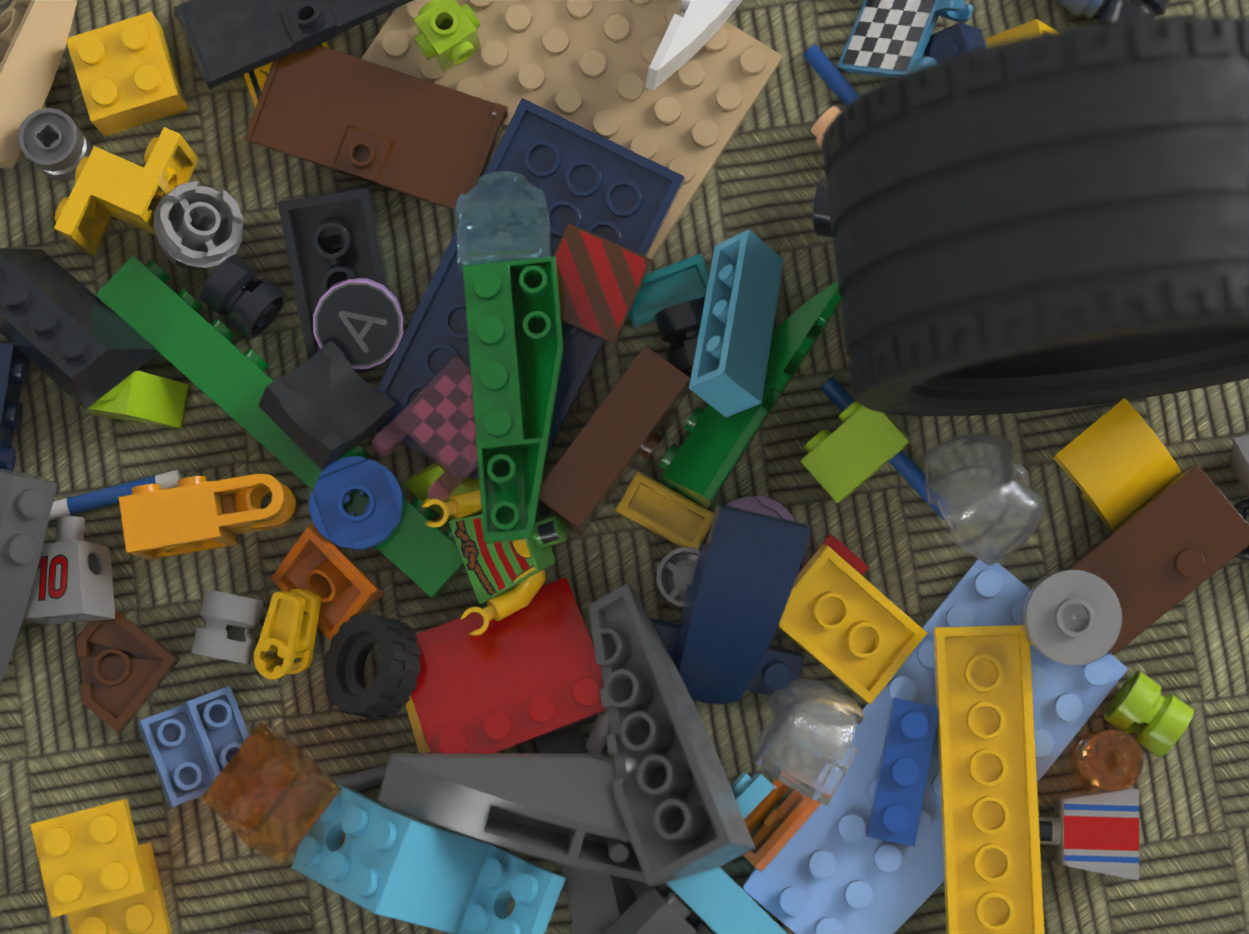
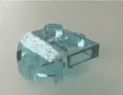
M509 171L489 173L479 177L477 180L478 184L466 195L460 194L455 207L459 271H463V266L551 257V225L546 198L541 189L538 190L526 181L524 175Z

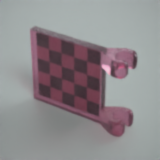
M457 356L373 439V447L382 457H388L406 435L428 453L446 472L428 488L427 496L428 498L440 499L444 503L478 466L471 368Z

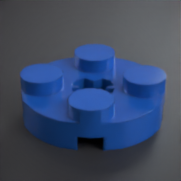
M359 456L345 457L331 463L319 475V480L314 485V490L311 492L309 499L310 515L320 534L338 547L356 551L374 548L388 540L401 525L404 509L402 488L393 473L377 461ZM354 491H360L361 497L366 493L370 500V504L364 507L365 513L360 516H355L354 511L349 515L344 506L351 501L349 494Z

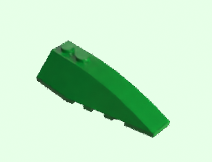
M838 280L808 300L773 330L762 403L727 418L709 404L705 410L697 406L683 428L690 432L681 447L673 443L659 467L665 470L661 482L708 510L841 303L842 298L839 294Z

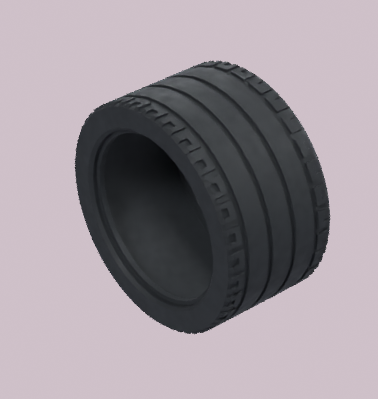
M1197 16L1121 21L1044 33L980 48L929 64L872 89L845 107L824 132L821 144L827 179L826 188L831 230L834 237L833 246L838 288L842 298L841 313L846 354L850 359L848 368L852 397L865 408L881 413L907 416H976L1022 413L1120 402L1124 398L1134 400L1249 378V18Z

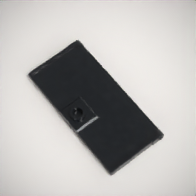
M190 0L175 6L174 14L179 19L186 33L200 71L210 90L215 88V86L289 54L303 52L338 37L342 31L414 0Z

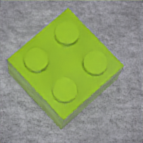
M857 401L852 403L838 416L843 422L839 428L833 433L828 429H823L803 447L808 455L800 461L837 504L846 499L913 441L890 414L870 410Z

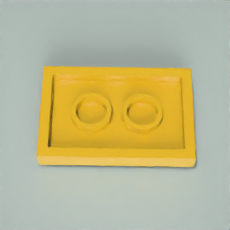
M823 544L797 575L778 624V628L861 700L870 705L927 634L926 631L835 551Z

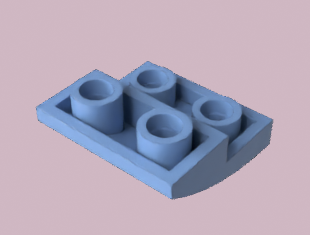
M230 686L189 700L183 705L142 719L137 723L170 809L263 771Z

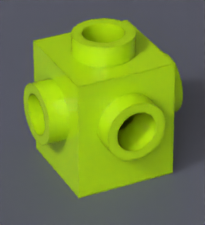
M431 0L419 10L418 16L414 18L418 35L413 39L417 47L428 61L434 58L443 72L454 65L464 63L474 55L476 50L481 48L477 28L481 24L467 3L459 6L456 0Z

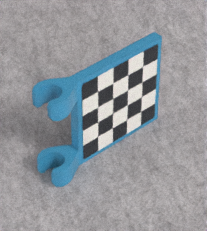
M865 0L837 68L841 72L897 78L908 72L935 63L937 61L934 58L922 56L938 17L941 16L956 22L966 23L974 7L970 3L965 4L964 0Z

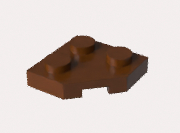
M115 608V619L90 621L76 638L77 656L80 657L83 685H80L82 704L117 732H123L180 659Z

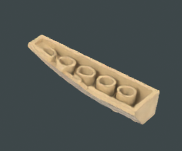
M12 0L9 7L0 15V168L13 169L14 165L24 156L18 138L21 124L31 113L38 109L46 108L45 100L51 89L66 47V38L69 36L77 0Z

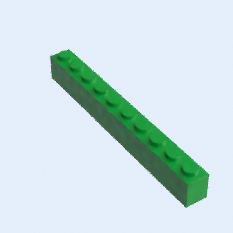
M132 255L98 291L96 296L311 490H314V485L319 480L318 477L323 470L258 406L266 386L273 382L264 373L269 365L250 347L244 353L238 350L231 343L236 335L220 320L215 318L209 324L199 315L198 312L204 306L184 288L178 294L169 288L165 283L171 277L152 259L144 265ZM357 444L339 459L351 456L367 458L369 454ZM354 491L349 494L351 501L344 506L349 515L354 511L355 516H360L365 513L364 507L370 504V500L366 493L361 497L360 491ZM417 497L411 503L404 499L401 525L388 540L376 546V548L431 598L437 600L465 569V565L451 528L449 527L443 534L437 527L426 525L424 522L431 521L436 514L428 507L422 508L423 502Z

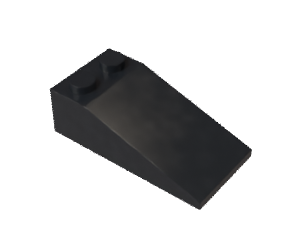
M371 183L283 197L277 203L308 360L320 350L313 334V314L321 296L334 284L348 279L368 278L384 285L390 291ZM395 352L384 363L369 369L354 370L356 373L386 369Z

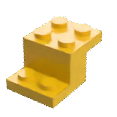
M166 127L163 128L159 138L154 137L150 141L144 156L146 163L144 168L94 146L89 157H83L75 172L76 183L70 196L64 197L56 209L54 229L78 250L92 256L95 255L113 217L156 236L153 228L156 207L162 197L179 185L188 183L199 158L181 134Z
M128 799L30 824L51 918L67 914L72 934L172 933L152 844L149 842L138 845Z

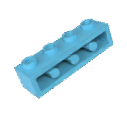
M749 229L714 247L689 385L690 390L726 418L762 403L784 261Z

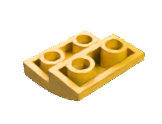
M1126 398L1111 408L1053 458L1083 492L1081 497L1110 530L1119 525L1182 472L1157 435Z

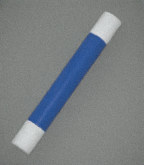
M174 470L53 501L49 521L56 520L58 517L71 516L118 504L119 497L132 495V488L136 486L160 484L161 489L179 487L178 480L182 479L179 470Z

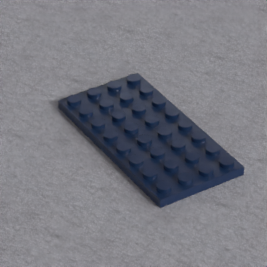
M522 98L377 388L378 391L385 393L395 403V406L386 424L376 431L436 461L441 460L405 428L401 421L455 365H458L471 377L463 266L553 257L568 223L647 257L685 181V176ZM562 322L564 352L546 458L605 342L603 339ZM478 460L464 475L479 479Z

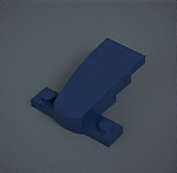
M717 503L706 545L701 544L692 585H687L680 624L650 618L692 699L703 703L726 704L739 701L747 690L792 700L804 656L799 651L773 646L770 643L788 602L812 531L808 525Z

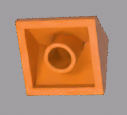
M314 524L305 529L270 578L282 591L290 592L291 589L302 588L321 596L322 601L317 627L330 641L344 622H348L350 617L355 614L361 615L366 613L385 594L340 547L322 536Z

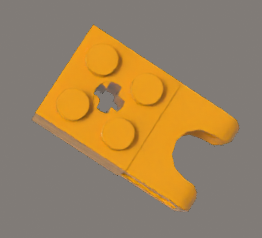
M252 474L218 481H207L206 476H192L179 479V487L161 489L160 484H146L133 487L132 495L119 497L126 552L146 560L238 545L236 535L286 526L294 520L298 510V502L293 491L269 474ZM272 495L271 503L267 508L262 509V499Z

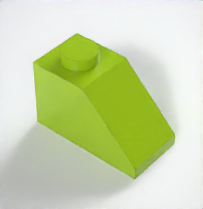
M136 370L85 411L99 417L182 429L190 385Z

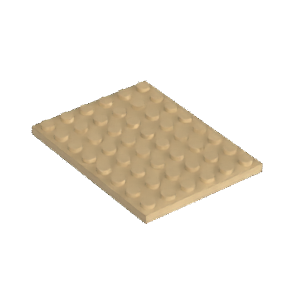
M414 0L394 9L361 58L493 103L508 106V117L505 119L501 132H499L488 165L521 99L524 98L685 176V181L647 255V258L653 260L781 64L783 55L726 21L719 31L686 64L652 91L645 88L648 69L674 14L681 15L682 13L679 10L682 0H456L459 6L467 3L478 18L481 26L477 28L481 48L476 50L474 55L464 63L454 65L443 72L434 58L428 61L413 39L418 35L414 18L418 16L419 10L431 0Z

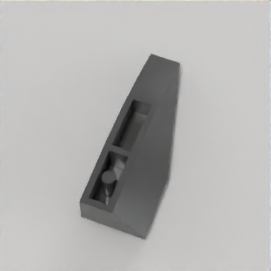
M390 753L378 801L424 820L518 852L647 883L614 796L612 780H616V772L613 759L591 754Z

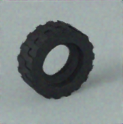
M371 613L355 614L350 617L348 622H344L339 627V631L330 641L331 645L326 653V666L324 668L326 693H329V700L332 705L338 707L337 710L348 715L375 720L388 719V716L396 715L400 712V708L410 700L409 697L412 691H415L418 683L416 682L417 676L420 674L421 668L419 664L421 653L416 642L418 639L415 633L410 631L411 627L406 623L400 622L401 620ZM378 644L380 649L378 674L370 688L366 689L364 684L365 662L373 646Z

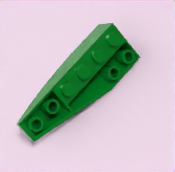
M556 257L463 266L485 544L533 539L564 352Z

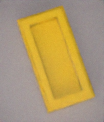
M639 471L636 472L615 510L620 515L680 548L690 547L698 549L710 529L714 517L713 512Z

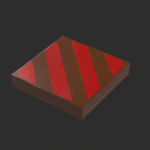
M568 223L553 256L556 257L561 321L616 345L653 261L650 258Z

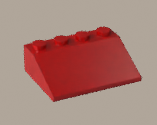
M566 577L542 586L526 607L500 621L495 619L489 621L487 629L480 635H469L471 632L479 630L483 625V618L478 613H470L463 619L460 617L416 634L418 639L416 641L417 646L420 648L421 656H419L421 668L416 680L418 683L415 691H412L411 697L431 753L495 754L607 710L602 708L600 689L604 688L601 665L596 663L594 645Z

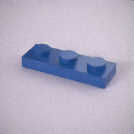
M898 698L892 699L866 834L867 837L915 847L938 725V707Z

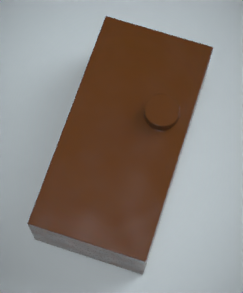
M645 345L543 481L538 506L552 516L559 515L564 520L565 525L581 537L639 458L643 456L648 460L659 447L664 438L658 433L688 394L690 377Z
M1198 465L1186 468L1062 571L1081 570L1092 573L1104 580L1115 592L1121 606L1122 625L1115 644L1107 652L1108 655L1114 656L1249 546V524Z

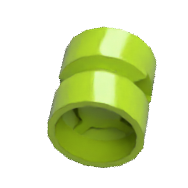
M1136 671L1113 697L1106 709L1104 719L1124 734L1135 732L1138 744L1156 757H1162L1176 744L1192 720L1194 709L1173 694L1161 695V685L1141 671Z

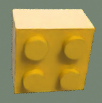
M152 11L66 38L90 121L104 137L189 110L164 30Z

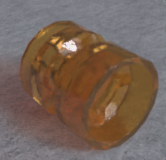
M1093 730L1085 732L1075 740L1070 748L1069 764L1071 772L1080 783L1088 788L1113 792L1124 790L1138 780L1143 770L1144 758L1141 747L1133 737L1122 731Z

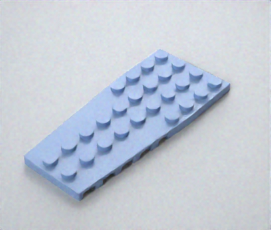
M985 552L979 555L921 628L927 632L926 636L871 705L865 703V707L855 722L846 731L836 750L815 777V781L809 789L823 802L763 871L755 868L747 881L745 880L742 885L746 893L795 934H894L944 882L938 730H936L915 847L867 837L866 834L892 699L898 698L936 706L933 628L1025 625V605L1032 590ZM1030 640L1037 782L1044 776L1128 670L1125 665L1112 655L1106 653L1101 658L1083 665H1067L1055 662L1044 656L1035 648Z

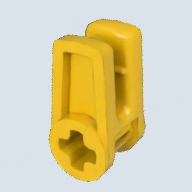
M294 588L290 592H274L258 644L254 651V664L260 675L274 680L285 677L287 674L294 675L304 672L310 667L313 661V650L322 601L320 595L302 588ZM274 650L273 653L266 654L267 651Z

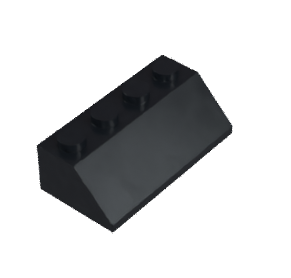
M0 248V333L82 408L86 410L157 354L156 349L45 251L42 249Z

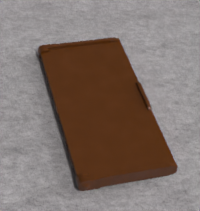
M317 45L303 52H294L273 61L245 139L248 142L332 169L350 177L464 214L486 171L499 132H501L505 119L508 117V106L493 103Z

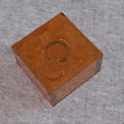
M260 722L222 772L213 780L202 798L245 844L283 864L341 788L296 744Z

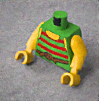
M480 490L452 496L450 502L445 503L437 498H429L422 503L421 507H428L433 504L440 505L442 515L438 520L424 522L426 525L440 527L446 523L449 516L454 515L456 518L448 521L478 603L487 602V607L483 609L479 607L468 608L462 614L461 619L467 617L470 613L480 614L483 618L482 627L469 634L473 636L480 635L487 629L489 621L493 619L500 621L526 607L532 601L545 582L546 574L544 569L555 564V557L551 546L567 540L566 525L559 515H553L541 520L537 511L533 539L485 544Z

